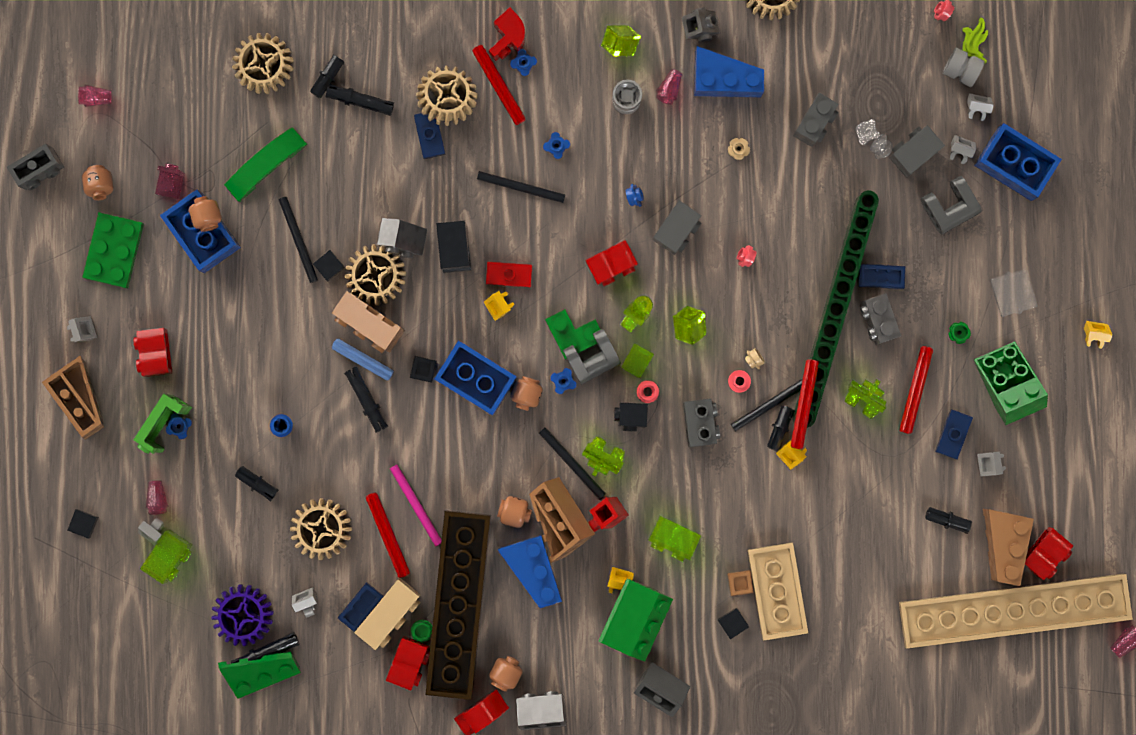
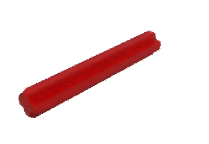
M483 45L476 46L472 52L514 124L519 125L525 121L524 114Z
M927 346L920 348L899 429L902 433L911 434L913 431L933 354V349Z
M809 359L805 364L790 445L794 449H803L819 365L816 360Z
M376 492L366 496V501L399 578L408 576L410 574L409 568L379 496Z

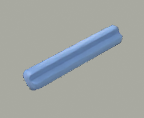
M340 339L334 341L332 349L385 380H389L392 377L394 371Z

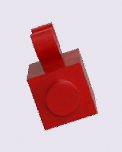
M606 497L589 510L594 518L588 523L594 532L600 528L610 529L624 520L629 514L617 497Z

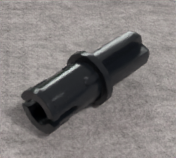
M332 55L324 70H320V76L310 92L317 98H322L329 83L335 82L334 78L345 62L339 57Z
M781 405L775 424H772L774 428L767 444L769 449L779 450L785 433L789 432L788 427L795 412L794 409Z
M241 466L235 474L236 478L251 487L252 492L255 490L270 502L279 491V489L263 480V476H257L244 466Z
M929 507L926 511V520L943 525L945 529L952 528L968 534L971 529V520L953 515L951 511L947 513Z

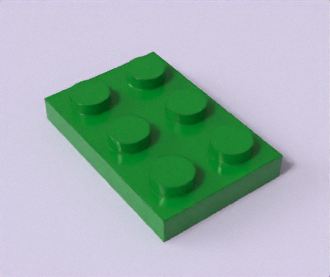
M98 212L82 278L128 289L144 223Z

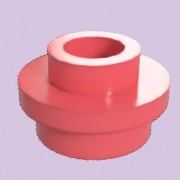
M950 0L940 1L934 9V18L943 22L952 15L955 8L951 5L952 2Z
M752 246L742 247L738 252L737 260H739V266L750 267L754 262L757 252L753 250Z
M737 370L730 374L728 385L734 392L742 393L750 387L751 379L745 371ZM737 377L743 378V385L739 386L736 384Z
M643 381L637 387V397L644 403H652L659 396V388L652 381ZM645 388L652 390L650 396L644 395L643 391Z

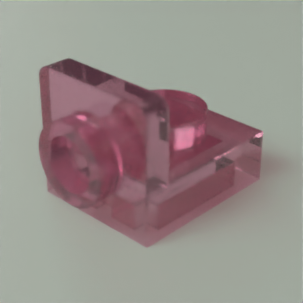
M165 163V167L158 166L157 170L160 173L155 191L156 195L179 199L185 174L178 170L179 166Z

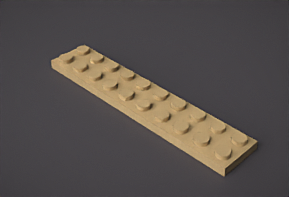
M1126 574L899 602L905 648L1133 620Z

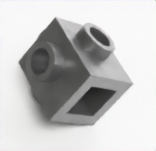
M698 8L682 17L686 39H698L699 42H706L712 40L711 36L720 33L716 11H706V8Z

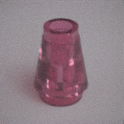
M671 69L656 90V98L662 103L673 104L677 100L683 74L675 69Z
M89 85L79 86L78 103L79 105H84V107L111 104L112 90Z
M162 481L148 482L146 500L148 514L159 515L167 513V507L169 506Z
M1133 625L1129 628L1126 627L1110 648L1119 658L1136 649V628Z

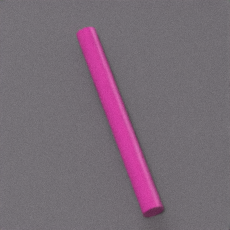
M398 464L391 467L390 471L435 547L441 544L442 539Z

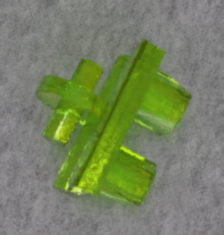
M645 295L638 296L624 310L623 313L626 317L620 325L629 332H632L637 325L642 326L651 315L650 312L653 308L652 300Z
M865 379L862 385L852 380L849 384L845 402L852 407H855L860 399L866 402L867 405L862 410V413L870 419H873L879 412L883 413L887 403L880 398L884 391L878 388L881 382L878 379L873 383Z
M598 436L595 437L591 444H587L582 453V456L589 459L587 465L594 469L591 475L596 477L597 473L601 472L607 476L609 471L617 475L624 464L622 461L625 451L614 447L611 454L604 452L603 448L607 442Z

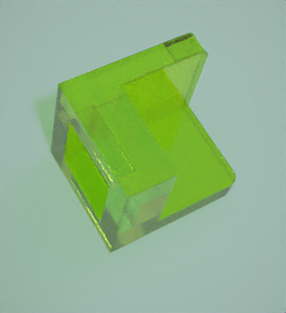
M608 25L601 46L613 56H634L641 36L628 25Z
M686 306L673 316L676 339L694 345L706 335L704 311Z
M634 343L621 368L637 378H641L654 354Z

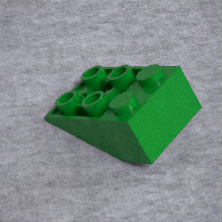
M1015 341L974 359L991 400L1005 425L1047 407L1048 394Z

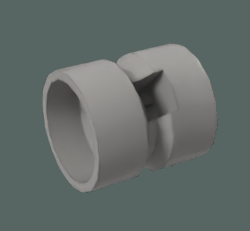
M956 47L945 65L943 74L952 79L959 77V81L962 84L972 87L985 61L974 56L968 58L967 52Z
M629 79L617 83L612 95V103L615 110L625 115L634 113L640 107L642 89L639 84Z

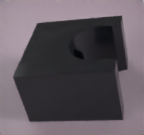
M465 220L436 223L440 269H443V273L472 271L468 227Z

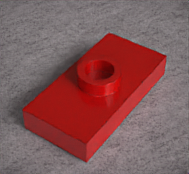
M487 262L486 285L531 288L532 265Z

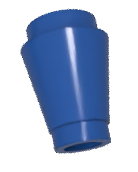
M276 415L270 422V429L275 436L285 437L292 431L293 423L287 415ZM283 422L287 425V429L281 428Z

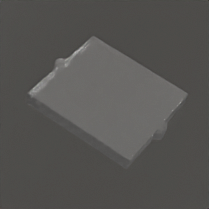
M1027 269L1014 273L1007 272L1004 276L990 279L1001 317L1014 313L1022 314V311L1038 307Z

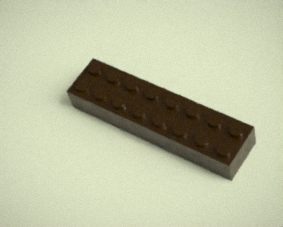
M444 511L425 695L471 700L473 697L491 515Z

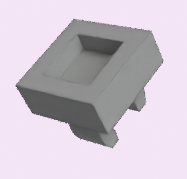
M969 93L967 99L969 118L972 119L974 112L980 111V120L984 121L986 113L992 112L994 106L992 98Z
M954 135L951 142L950 159L953 160L956 154H962L961 164H965L968 157H973L976 151V143Z
M91 316L74 318L68 321L67 330L72 332L73 337L70 338L72 342L89 341L97 338Z
M1000 451L977 454L980 476L1003 474L1006 466H1002L1001 458L1004 457V454H1000Z
M158 518L151 525L143 521L138 527V533L156 547L162 540V534L159 532L164 527V523Z
M313 587L292 596V607L295 613L303 610L306 618L315 615L313 610H315L314 605L317 604V595Z

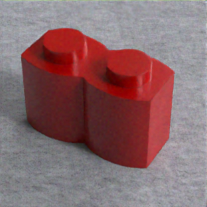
M626 240L585 260L597 285L602 284L603 287L615 282L614 277L621 273L625 277L635 272L634 267L638 265Z
M158 328L137 331V337H134L133 342L135 350L139 351V359L136 360L138 373H141L143 377L172 374L167 329Z
M1048 527L1028 549L1025 566L1042 580L1050 579L1057 572L1056 566L1059 562H1065L1072 555L1071 549L1073 545L1054 528Z
M403 636L386 681L410 691L413 686L418 687L423 675L419 673L421 665H426L429 660L430 652L427 651L429 646Z

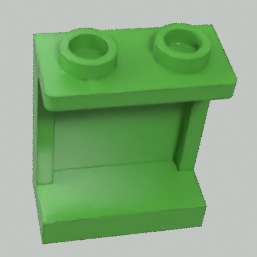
M163 394L133 439L138 443L137 447L147 454L162 453L165 448L157 444L155 439L173 412L188 415L192 407L174 395Z

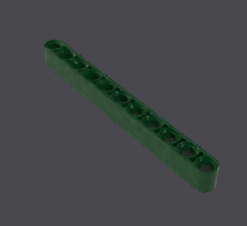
M864 191L855 200L809 358L810 360L818 361V369L822 372V378L819 381H815L814 393L816 399L811 403L810 419L807 428L814 424L878 207L879 198L873 191ZM862 197L870 198L872 206L865 207L862 204ZM857 218H862L865 221V229H860L856 226L855 220ZM852 239L858 241L860 245L859 250H852L849 246V241ZM844 261H849L853 264L852 272H846L843 269ZM839 282L847 286L845 294L837 291L836 287ZM832 304L840 306V315L835 316L831 313L830 307ZM826 325L834 328L835 333L833 337H827L824 334ZM820 347H825L828 350V357L826 359L818 356V349ZM798 396V400H797V403H796V406H795V412H794V414H793V422H794V423H795V418H796V413H797V407H798V402H799V396Z

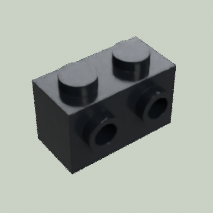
M620 402L619 407L614 408V421L618 422V426H623V431L636 432L637 427L645 428L647 427L648 404Z

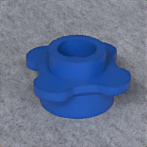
M520 49L517 57L511 60L510 66L513 69H517L522 76H527L532 66L537 64V59L534 56L528 55L526 50Z
M554 132L551 134V139L544 143L543 148L546 152L549 151L554 155L555 159H560L565 149L570 147V142L561 138L558 132Z
M631 184V188L626 189L628 203L630 206L636 205L641 207V201L644 200L643 192L640 187L638 188L636 185Z
M565 368L563 372L551 375V381L556 386V393L563 394L565 390L576 387V382L572 379V371Z
M176 413L172 414L171 420L166 427V433L176 435L179 439H185L188 427L192 425L191 419H184Z

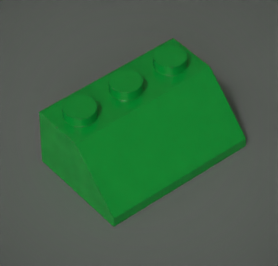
M627 578L598 641L630 657L646 661L666 614L670 609L673 598Z

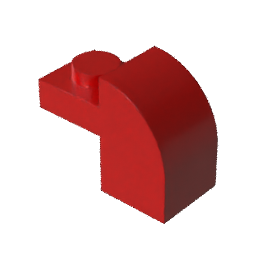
M509 7L493 22L495 29L503 36L502 39L489 49V54L495 61L499 58L502 60L506 58L512 51L511 47L518 53L525 43L524 24L521 18Z
M496 689L482 697L470 708L458 714L454 720L465 735L476 734L500 717L509 707Z

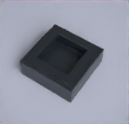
M331 250L313 263L327 282L345 268Z
M415 356L410 378L432 383L437 361Z
M75 509L67 531L89 539L99 517Z
M737 608L718 619L730 640L749 628Z

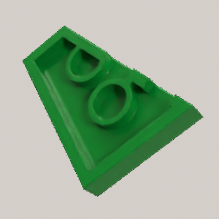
M291 652L265 655L259 660L248 661V658L239 659V663L227 664L226 661L218 663L220 672L237 699L301 673L300 666Z

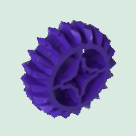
M243 584L238 585L237 591L234 586L229 587L230 594L226 591L221 593L224 600L222 598L215 600L220 607H212V610L218 612V615H213L211 619L218 620L219 622L213 625V628L221 627L222 631L218 633V636L221 637L227 634L225 642H229L234 638V646L239 644L240 639L242 646H247L248 639L253 645L256 643V637L260 640L264 638L261 631L265 633L270 631L269 627L265 624L273 623V620L267 618V616L273 615L274 611H267L266 608L271 606L272 603L263 602L267 595L264 594L259 597V588L252 593V585H248L245 591ZM243 597L239 608H227L232 599ZM250 599L257 605L260 616L251 610ZM244 610L248 618L240 620L237 613ZM226 615L234 620L235 631L228 625ZM247 622L259 623L253 632L242 633Z

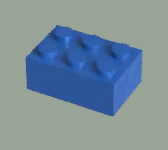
M1003 123L996 129L974 166L1028 200L1033 201L1039 197L1062 159Z
M197 189L162 213L160 217L200 272L206 273L241 247L222 220L218 223V228L210 231L201 232L200 229L194 228L189 214V207L195 204L194 199L204 196Z
M458 340L434 379L494 416L517 376Z

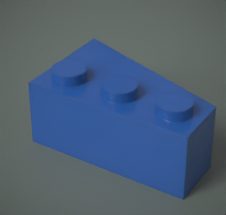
M698 46L696 47L694 96L762 97L764 93V69Z

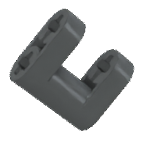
M958 176L950 181V186L959 202L944 210L932 192L921 197L924 209L941 235L982 212L979 202L962 176Z
M603 328L593 333L601 352L582 362L573 345L563 350L581 385L621 364Z

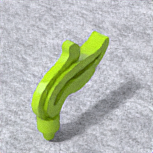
M980 18L977 27L973 31L969 27L962 29V32L965 33L962 50L968 53V57H978L987 63V60L983 57L984 54L978 49V46L988 36V30L982 34L985 29V21L983 18Z

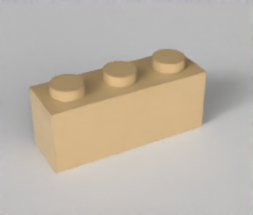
M399 578L354 633L374 650L379 646L384 648L391 639L389 636L390 632L394 628L398 631L406 621L403 617L408 610L413 613L421 603L417 600L421 595Z

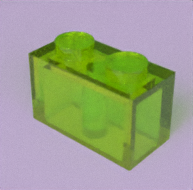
M659 515L648 541L652 542L650 547L661 552L665 548L673 552L671 557L683 562L685 558L691 559L701 535Z
M166 530L140 569L161 584L168 583V581L172 582L179 573L177 568L180 563H185L192 553L190 548L193 544L172 530Z

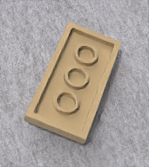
M793 543L747 550L762 640L807 634L808 628Z

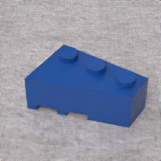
M542 534L497 549L539 608L562 602Z

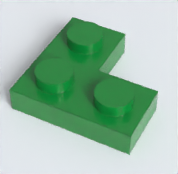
M565 309L545 319L565 360L567 358L563 350L571 345L574 346L577 353H580L597 344L593 333L601 329L596 319L577 329L574 328Z

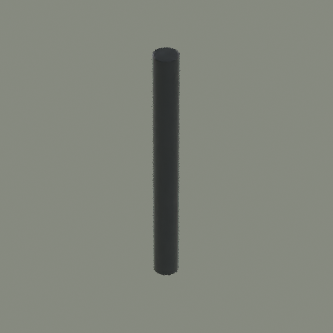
M479 171L477 180L560 203H564L566 196L562 193Z
M282 197L278 199L308 280L310 283L318 281L316 272L288 198Z
M803 379L733 422L731 426L736 432L799 392Z
M544 427L539 432L542 438L600 500L606 493Z

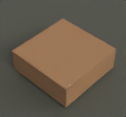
M750 570L727 573L731 596L754 593Z

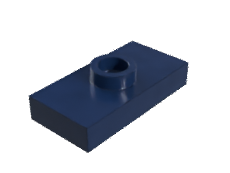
M419 113L414 115L423 159L446 155L440 127L436 124V118L429 121V114L423 115Z
M861 264L858 287L905 289L906 266Z
M950 409L935 452L958 460L973 417Z
M366 582L338 616V619L355 632L384 595Z

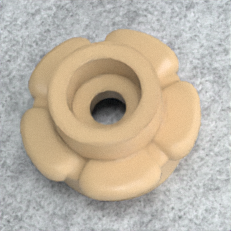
M734 138L730 141V146L728 147L730 156L736 160H742L744 156H748L750 147H748L747 140Z
M756 348L751 351L747 350L748 356L745 359L752 369L754 367L761 369L760 366L765 361Z

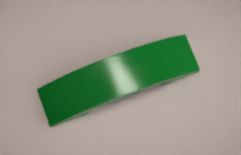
M293 127L288 129L250 158L224 186L238 202H241L256 189L255 186L288 158L291 159L307 143Z

